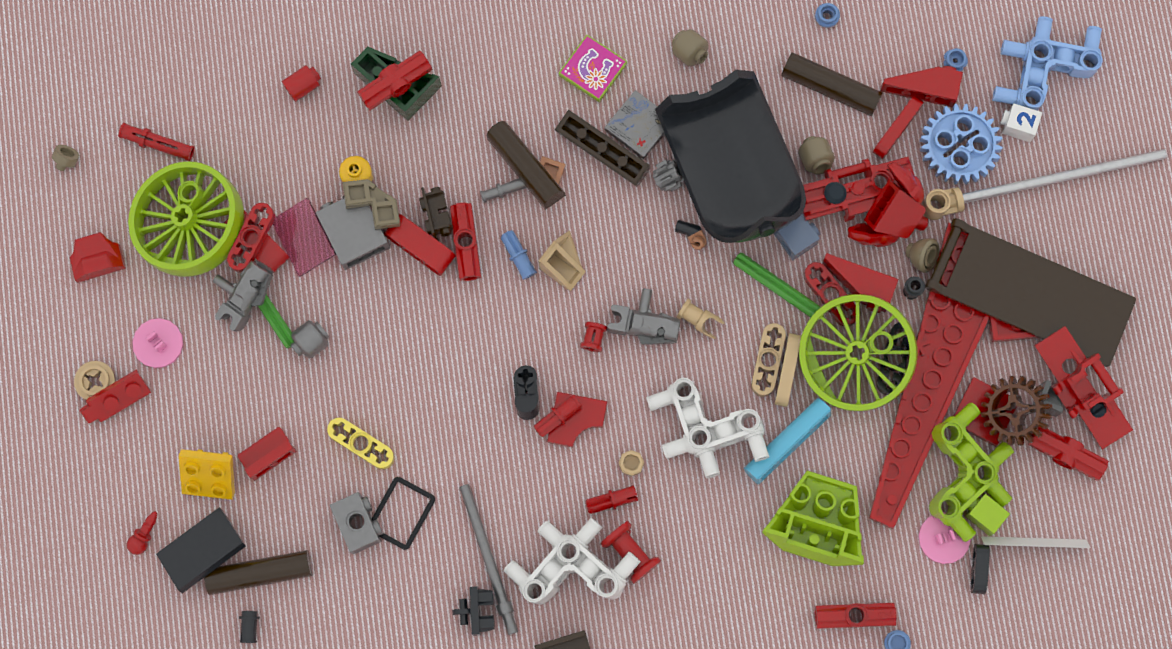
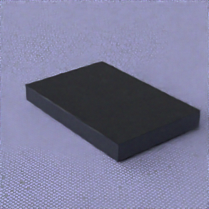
M219 507L156 555L178 591L183 594L245 548L246 545L224 511Z

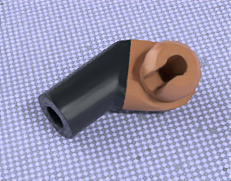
M681 220L677 221L675 232L687 235L693 249L700 250L705 247L706 237L699 225Z

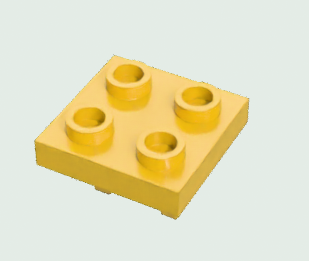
M181 449L178 458L182 494L233 500L235 494L233 455H229L228 452L220 454L203 452L201 449L197 451Z

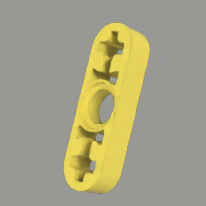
M335 418L328 424L327 432L329 436L343 447L378 469H387L392 466L394 453L382 442L344 418ZM342 424H345L344 430L352 434L348 444L345 443L348 438L343 434L335 436L336 431L333 428L336 425L340 427ZM358 437H365L368 440L367 448L362 451L354 448V441ZM374 443L377 444L374 449L382 454L384 451H387L386 456L389 458L387 462L377 463L378 458L372 453L369 458L366 457L371 452Z

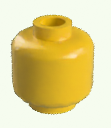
M350 156L341 163L339 176L342 182L365 179L372 182L373 171L369 162L363 157Z

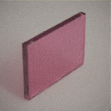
M305 198L275 217L272 225L299 277L336 255L309 198Z

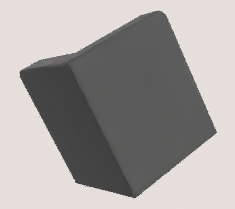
M1045 380L1040 384L1044 389L1039 395L1049 394L1050 398L1044 401V404H1052L1053 408L1045 410V413L1057 417L1062 414L1064 407H1062L1061 400L1050 386L1052 381Z

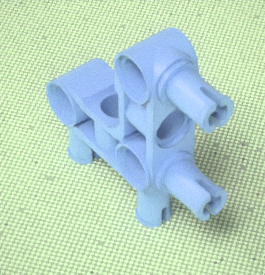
M1041 16L1037 21L1035 37L1026 42V44L1004 39L1000 54L1022 58V61H1024L1020 85L1017 90L996 86L992 101L1011 105L1014 103L1038 111L1044 103L1048 91L1046 82L1048 72L1051 70L1068 73L1069 76L1076 78L1092 77L1103 62L1102 53L1099 49L1102 28L1097 26H1089L1087 28L1084 47L1050 40L1053 19ZM1034 51H1041L1044 54V58L1037 57ZM1083 60L1090 61L1093 64V68L1087 67ZM1026 97L1034 98L1036 104H1029Z

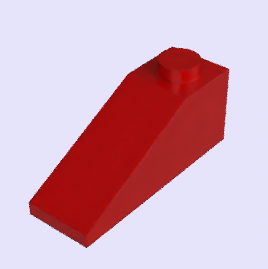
M943 66L884 79L880 91L907 98H912L915 95L922 101L953 108L958 98L963 72L957 71L952 66Z
M826 253L822 264L851 294H866L881 298L889 303L891 302L899 279ZM860 302L866 305V309L873 312L875 304ZM880 306L877 313H881V311L886 312L887 310Z

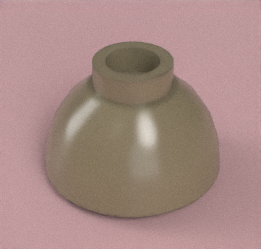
M924 238L916 243H910L906 248V257L910 258L912 265L918 271L927 273L937 263L940 252L939 244L936 239Z

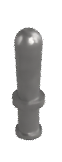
M518 178L503 185L498 183L494 188L480 191L483 202L486 203L490 199L499 196L504 198L505 194L527 187Z

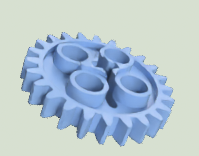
M954 104L952 111L945 106L943 114L936 111L934 114L935 119L929 118L927 121L929 126H924L922 130L926 135L920 138V142L925 143V145L921 146L920 152H927L922 160L931 161L928 170L938 169L935 174L936 177L942 173L945 174V182L950 177H953L954 184L956 185L960 178L963 179L965 185L968 184L970 177L974 182H977L979 174L985 178L988 175L987 169L992 171L995 167L993 162H998L1000 156L996 153L1001 152L1003 148L997 145L1001 142L1002 137L995 136L1000 128H992L991 124L994 119L986 121L984 118L987 112L985 111L978 115V107L976 106L972 112L968 111V104H965L962 110H959L958 105ZM963 123L967 125L969 131H961L957 124ZM974 131L979 132V134L970 138L965 144V146H959L948 157L943 156V154L951 151L955 147L957 142L962 143ZM943 137L947 139L949 145L943 146L939 144L938 138ZM973 143H981L984 147V150H976L973 146ZM961 157L965 165H957L953 158Z

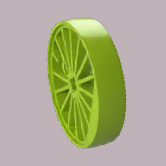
M178 162L158 170L139 188L130 207L128 219L129 233L138 253L156 269L179 277L197 276L216 268L227 259L244 224V207L238 191L222 173L202 163ZM197 175L195 182L187 181V176ZM210 176L213 180L204 191L202 188L204 177ZM180 178L181 185L178 188L177 197L170 182ZM221 183L225 191L207 202ZM164 186L175 202V208L156 197V194ZM196 190V195L189 199L190 192ZM154 199L172 212L170 215L147 211V208ZM228 199L229 207L210 211ZM229 215L227 224L206 221L208 219ZM146 216L171 220L143 227ZM200 226L225 229L219 240ZM166 230L146 244L145 234ZM197 230L217 242L210 251ZM194 237L205 254L196 259ZM169 239L159 254L151 252V250ZM186 241L189 260L182 259ZM177 244L174 258L167 257Z
M866 294L841 296L820 307L807 322L799 345L800 366L808 385L828 404L848 411L877 409L897 398L911 381L918 357L916 337L906 317L889 302ZM849 302L856 303V341L841 308L842 304ZM860 302L875 304L874 310L864 335L860 340ZM881 306L892 313V316L866 341L878 308ZM837 307L851 342L824 317L828 311ZM897 318L904 328V332L892 336L888 332L883 331ZM821 319L848 346L813 333L812 330ZM879 335H885L889 339V346L885 350H879L875 346V339ZM907 335L910 350H892L894 340ZM811 336L843 348L846 351H814ZM856 345L858 348H864L865 350L861 360L851 355ZM909 354L907 370L871 355ZM816 355H846L821 367ZM848 359L827 381L822 370ZM869 359L905 373L900 384L895 386ZM865 363L893 389L889 395L882 399L879 397ZM851 364L837 398L829 385ZM856 365L857 403L843 402V395ZM861 365L875 395V402L861 403Z

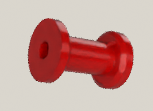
M626 521L600 544L603 548L613 546L622 559L628 552H631L641 561L630 577V581L635 584L661 562V559L659 557L650 559L630 535L632 524Z

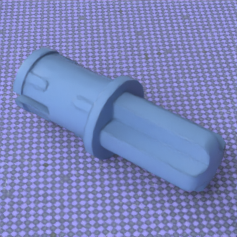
M514 231L505 232L501 236V240L511 256L509 260L514 262L522 279H528L535 275L537 271L526 254L528 252L527 249H523Z

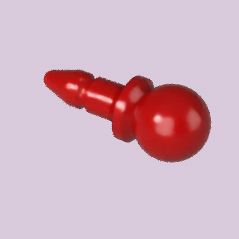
M156 511L152 512L146 518L141 528L135 529L134 535L128 539L127 549L130 553L140 555L146 551L148 541L151 540L150 532L157 520Z

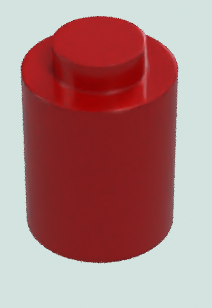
M305 65L281 82L296 102L319 87L318 81L321 77L314 67L309 69Z

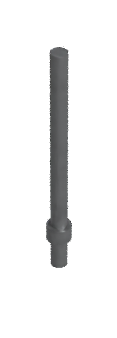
M463 485L459 488L498 602L496 606L498 614L503 617L508 635L517 633L518 629L512 614L514 609L511 601L507 599L470 485Z

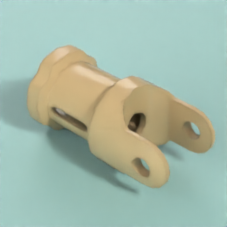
M689 298L676 317L678 319H685L693 324L696 330L713 339H716V337L705 330L706 320L713 318L719 323L725 324L721 318L707 309L703 311L693 305Z

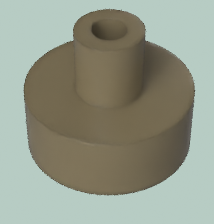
M57 145L52 154V159L57 163L56 169L65 171L66 167H75L79 159V153L67 145Z

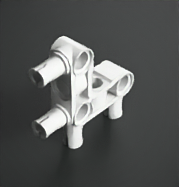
M679 378L674 384L667 387L668 390L646 397L651 411L671 404L676 406L683 427V438L662 444L666 459L686 452L692 453L699 458L706 479L720 475L714 452L744 440L748 441L755 462L769 458L763 438L765 434L763 421L753 409L735 411L730 413L729 417L714 422L708 421L702 408L704 404L697 387L688 378ZM684 386L691 387V393L688 396H680V390ZM748 417L756 418V424L752 428L744 427V421ZM699 434L707 435V441L703 445L695 444V439Z
M590 518L576 535H563L549 521H545L538 529V533L553 546V550L532 574L526 572L514 560L505 567L504 572L519 586L518 589L524 598L534 604L542 605L547 603L559 591V586L570 573L579 574L592 591L604 598L613 600L621 596L623 588L626 586V578L641 561L631 552H628L614 569H610L588 549V544L603 528L593 518ZM570 546H575V556L568 559L566 556L567 549ZM608 580H613L614 589L611 593L606 594L604 585ZM540 585L542 593L540 597L534 599L532 591L534 587Z

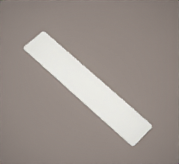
M981 537L984 545L1091 548L1087 540Z

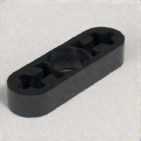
M896 323L891 328L889 334L894 336L896 335L895 332H898L900 328L904 329L901 323ZM904 337L900 347L893 346L892 350H904L901 347H905V350H910L908 338ZM898 338L894 340V345H896ZM887 339L885 349L889 346V339ZM883 354L882 360L890 363L888 361L889 354ZM900 354L902 362L896 366L905 369L909 354ZM883 364L880 366V371L886 377H888L890 370L898 371ZM899 371V374L893 373L892 382L895 383V386H898L902 381L903 372ZM878 375L876 381L878 390L882 394L889 395L893 389L891 387L890 389L885 388L886 384L882 382L883 379Z

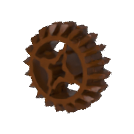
M1009 376V384L1005 379L1001 378L999 379L1001 388L992 384L991 389L995 393L986 392L984 396L989 398L990 401L989 403H981L982 407L988 408V412H982L981 417H989L990 419L984 423V426H994L989 434L994 436L999 433L997 439L999 442H1003L1007 437L1008 445H1013L1016 439L1019 446L1024 445V437L1029 443H1033L1032 433L1037 437H1042L1043 434L1039 427L1048 429L1049 425L1044 423L1043 420L1044 418L1052 419V415L1045 414V410L1053 408L1052 404H1044V401L1050 398L1049 394L1039 395L1044 387L1039 385L1034 388L1036 381L1030 379L1026 384L1025 376H1020L1018 382L1015 376ZM1018 389L1029 393L1035 404H1024ZM1010 392L1007 405L998 408L1001 398ZM1016 406L1027 409L1021 410L1017 415L1006 412L1012 411ZM1036 412L1032 424L1023 430L1026 417ZM998 417H1008L1011 420L1012 426L1015 427V432L1007 430L1001 424Z

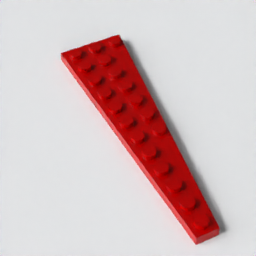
M949 222L946 226L939 257L952 229ZM961 232L940 281V284L944 287L947 286L967 239V233ZM929 291L916 339L918 357L915 372L901 395L869 519L894 529L934 441L932 438L933 428L935 425L942 423L990 318L989 315L941 294Z

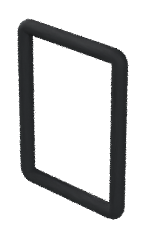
M395 477L374 513L372 521L379 517L397 482L430 499L406 544L384 533L379 535V537L399 548L407 550L410 548L435 502V496L401 477Z

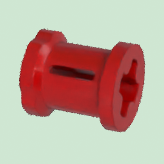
M585 322L586 333L584 341L580 343V348L591 352H602L601 342L604 332L607 331V326L596 322ZM593 333H596L594 341L592 342Z

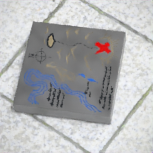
M636 90L604 127L605 131L642 159L648 155L665 134L655 111L657 106Z

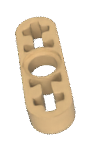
M777 323L767 325L761 337L751 383L752 391L760 397H766L773 392L786 337L785 329ZM772 330H777V335L781 336L774 343V348H779V351L773 348H763L764 345L769 347L771 337L767 333H771ZM766 353L774 355L776 363L771 367H766L761 362V357ZM758 369L764 372H774L773 376L768 373L766 383L770 387H766L764 391H761L760 386L756 384V382L761 381L763 372L758 373Z
M789 333L775 405L788 406L802 335Z

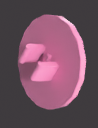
M161 318L150 319L141 324L135 332L132 341L133 352L137 359L148 367H167L180 356L183 348V335L179 328L169 320Z
M933 516L928 517L924 521L918 535L919 545L923 553L932 561L941 564L954 563L963 558L969 549L971 541L970 539L967 542H963L951 526L944 525L940 519Z

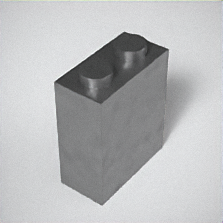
M343 196V199L335 203L328 202L322 205L316 214L344 270H347L390 249L381 229L375 230L370 207L346 209Z

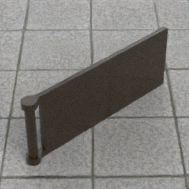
M953 218L950 225L952 229L931 279L926 281L925 289L948 297L1041 339L1047 338L1066 326L1086 358L1099 353L1102 364L1105 367L1111 365L1135 305V297L977 229L963 220ZM961 232L967 233V239L947 286L944 287L940 284V281Z

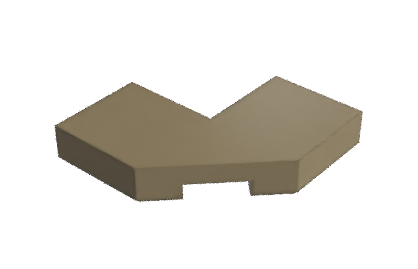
M368 179L343 182L346 209L371 206L375 230L400 227L397 200L380 190Z

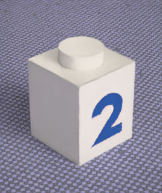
M1013 103L1009 111L1005 110L1000 122L1001 125H1004L1002 134L1031 142L1036 135L1043 112Z

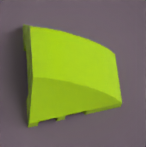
M806 471L762 533L781 550L830 566L864 564L861 549L862 536L859 528L860 515L857 486Z

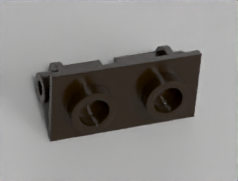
M422 187L423 197H420L419 201L422 211H427L428 220H425L426 230L429 235L432 234L439 241V234L443 237L449 236L453 229L448 211L439 213L440 210L447 209L445 194L440 187L432 188L429 193H426L424 187Z

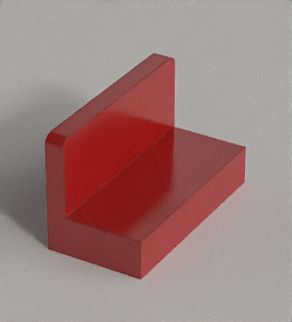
M277 427L239 453L238 458L245 467V472L255 481L297 451L283 430Z

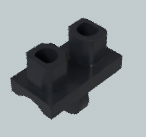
M477 586L469 587L470 608H467V599H459L460 609L452 610V615H460V625H468V615H471L473 636H479L481 632L495 630L494 615L480 616V606L494 605L493 591L479 590Z

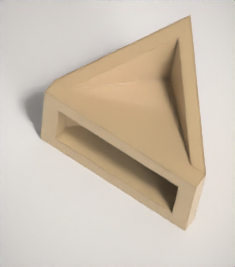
M570 230L554 240L538 261L541 271L569 291L574 288L586 272L581 266Z

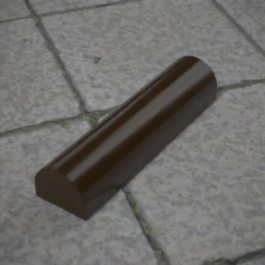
M793 52L790 54L781 75L871 117L883 93Z
M569 109L555 128L556 132L636 187L643 181L651 168L648 163Z
M500 121L489 129L487 140L545 210L566 196L563 189L506 121Z
M309 550L219 566L204 577L207 593L214 595L313 576Z

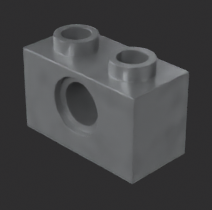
M357 492L330 504V508L351 554H356L382 542L379 535L383 534L377 519L374 521L371 519L369 511L373 509L367 496L362 498L361 494ZM363 516L364 525L359 529H354L351 524L353 518Z

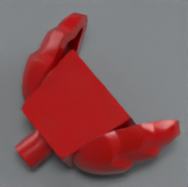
M895 162L887 165L899 186L890 179L887 181L864 218L866 223H857L847 229L849 238L862 245L885 247L894 244L900 237L905 239L910 237L914 229L924 231L927 228L929 221L927 217L923 216L926 208L921 204L924 200V189L919 178L913 175L908 167H903Z

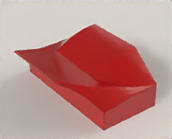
M101 232L75 239L70 262L74 279L77 283L126 269L120 245L111 242Z

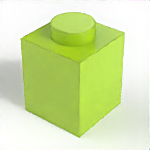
M984 494L967 508L969 511L965 517L988 536H991L998 530L1010 513L987 494Z

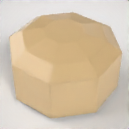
M633 450L623 453L619 461L622 473L631 477L641 473L644 466L641 454Z

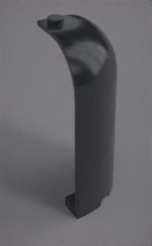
M736 69L723 80L711 85L712 90L699 95L698 91L688 94L669 95L655 108V111L698 217L705 230L713 238L725 243L752 241L772 235L801 216L806 204L804 186L754 71Z

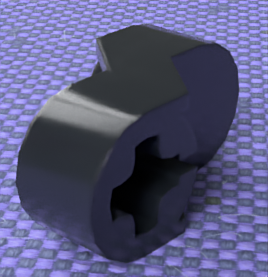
M526 365L519 367L514 373L515 406L517 415L521 419L531 420L539 414L540 410L539 382L536 370Z

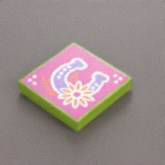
M586 35L560 70L559 77L597 102H600L626 67L627 61Z

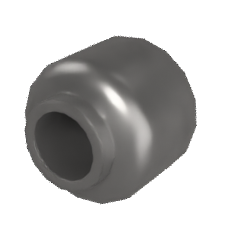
M306 321L291 334L294 342L290 345L298 356L304 354L307 358H313L328 346L327 339L329 336L318 321L316 323Z

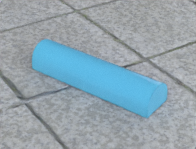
M820 398L814 400L766 446L769 458L759 462H755L753 459L744 467V471L757 485L760 484L831 416V408Z

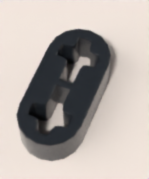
M974 544L970 582L971 593L986 594L990 557L989 545Z

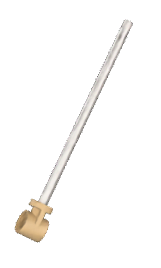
M1165 149L963 194L959 187L946 190L934 189L928 193L922 203L926 208L924 216L930 220H939L945 215L963 212L965 208L964 203L1166 159L1167 154ZM931 201H938L942 208H934L931 205Z

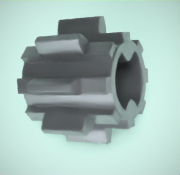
M664 160L656 165L657 169L653 171V178L660 190L674 191L682 186L681 182L684 180L676 160Z

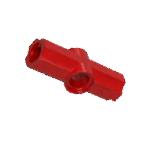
M419 50L400 64H391L383 69L377 79L358 90L357 93L365 106L371 111L390 97L394 98L404 94L413 82L433 70L425 55Z
M456 203L450 206L459 280L473 281L481 278L472 203ZM464 237L472 239V243L467 247L459 244L460 240Z
M1039 427V430L1043 434L1042 437H1037L1032 433L1034 442H1028V445L1052 457L1056 464L1070 470L1075 469L1096 481H1099L1104 475L1109 461L1085 449L1084 445L1078 440L1068 436L1062 437L1049 429Z
M854 603L815 606L816 629L896 626L895 603ZM853 608L861 612L862 619L859 623H854L849 619V612Z

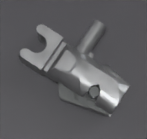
M251 260L240 273L241 278L238 283L232 284L221 275H216L213 283L230 294V297L226 303H222L215 315V319H229L231 316L230 330L241 331L251 317L249 313L253 306L263 305L274 271L260 261L256 260L254 262Z
M643 288L638 311L620 305L611 306L612 314L621 317V321L619 323H609L607 331L624 336L626 334L638 336L642 345L677 343L680 319L664 313L659 315L651 313L652 311L649 309L652 290Z

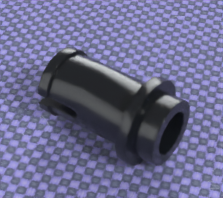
M915 276L907 279L903 289L904 296L908 295L907 299L909 300L916 299L925 290L924 281Z
M242 611L241 616H239V619H241L240 643H257V619H260V616H257L258 611Z

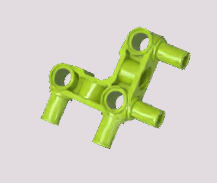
M968 403L956 416H949L943 423L935 425L932 431L933 440L944 454H948L959 467L958 477L948 487H943L931 500L929 511L933 517L940 519L944 525L951 526L963 542H967L976 534V531L962 516L963 511L984 491H987L1001 507L1012 500V496L999 483L997 473L999 472V466L1014 453V450L1006 442H1001L989 455H986L966 431V427L981 414L978 407L973 403ZM946 427L951 431V438L949 440L944 436ZM980 466L984 470V477L982 479L978 476ZM943 501H945L948 504V511L946 512V514H944L941 510V505Z

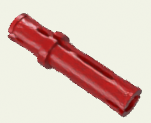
M122 123L119 129V138L138 143L139 147H150L187 161H191L194 155V146L152 133L151 129H140L126 123ZM160 143H163V144H166V145H169V146H172V147H175V148H178V149H173V148H170V147H168V146L162 145V144H160Z

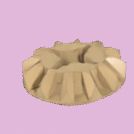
M90 361L83 364L77 370L74 377V386L77 393L86 400L116 382L114 371L101 361ZM100 375L99 381L102 382L103 386L95 385L91 388L92 383L87 376L96 378Z

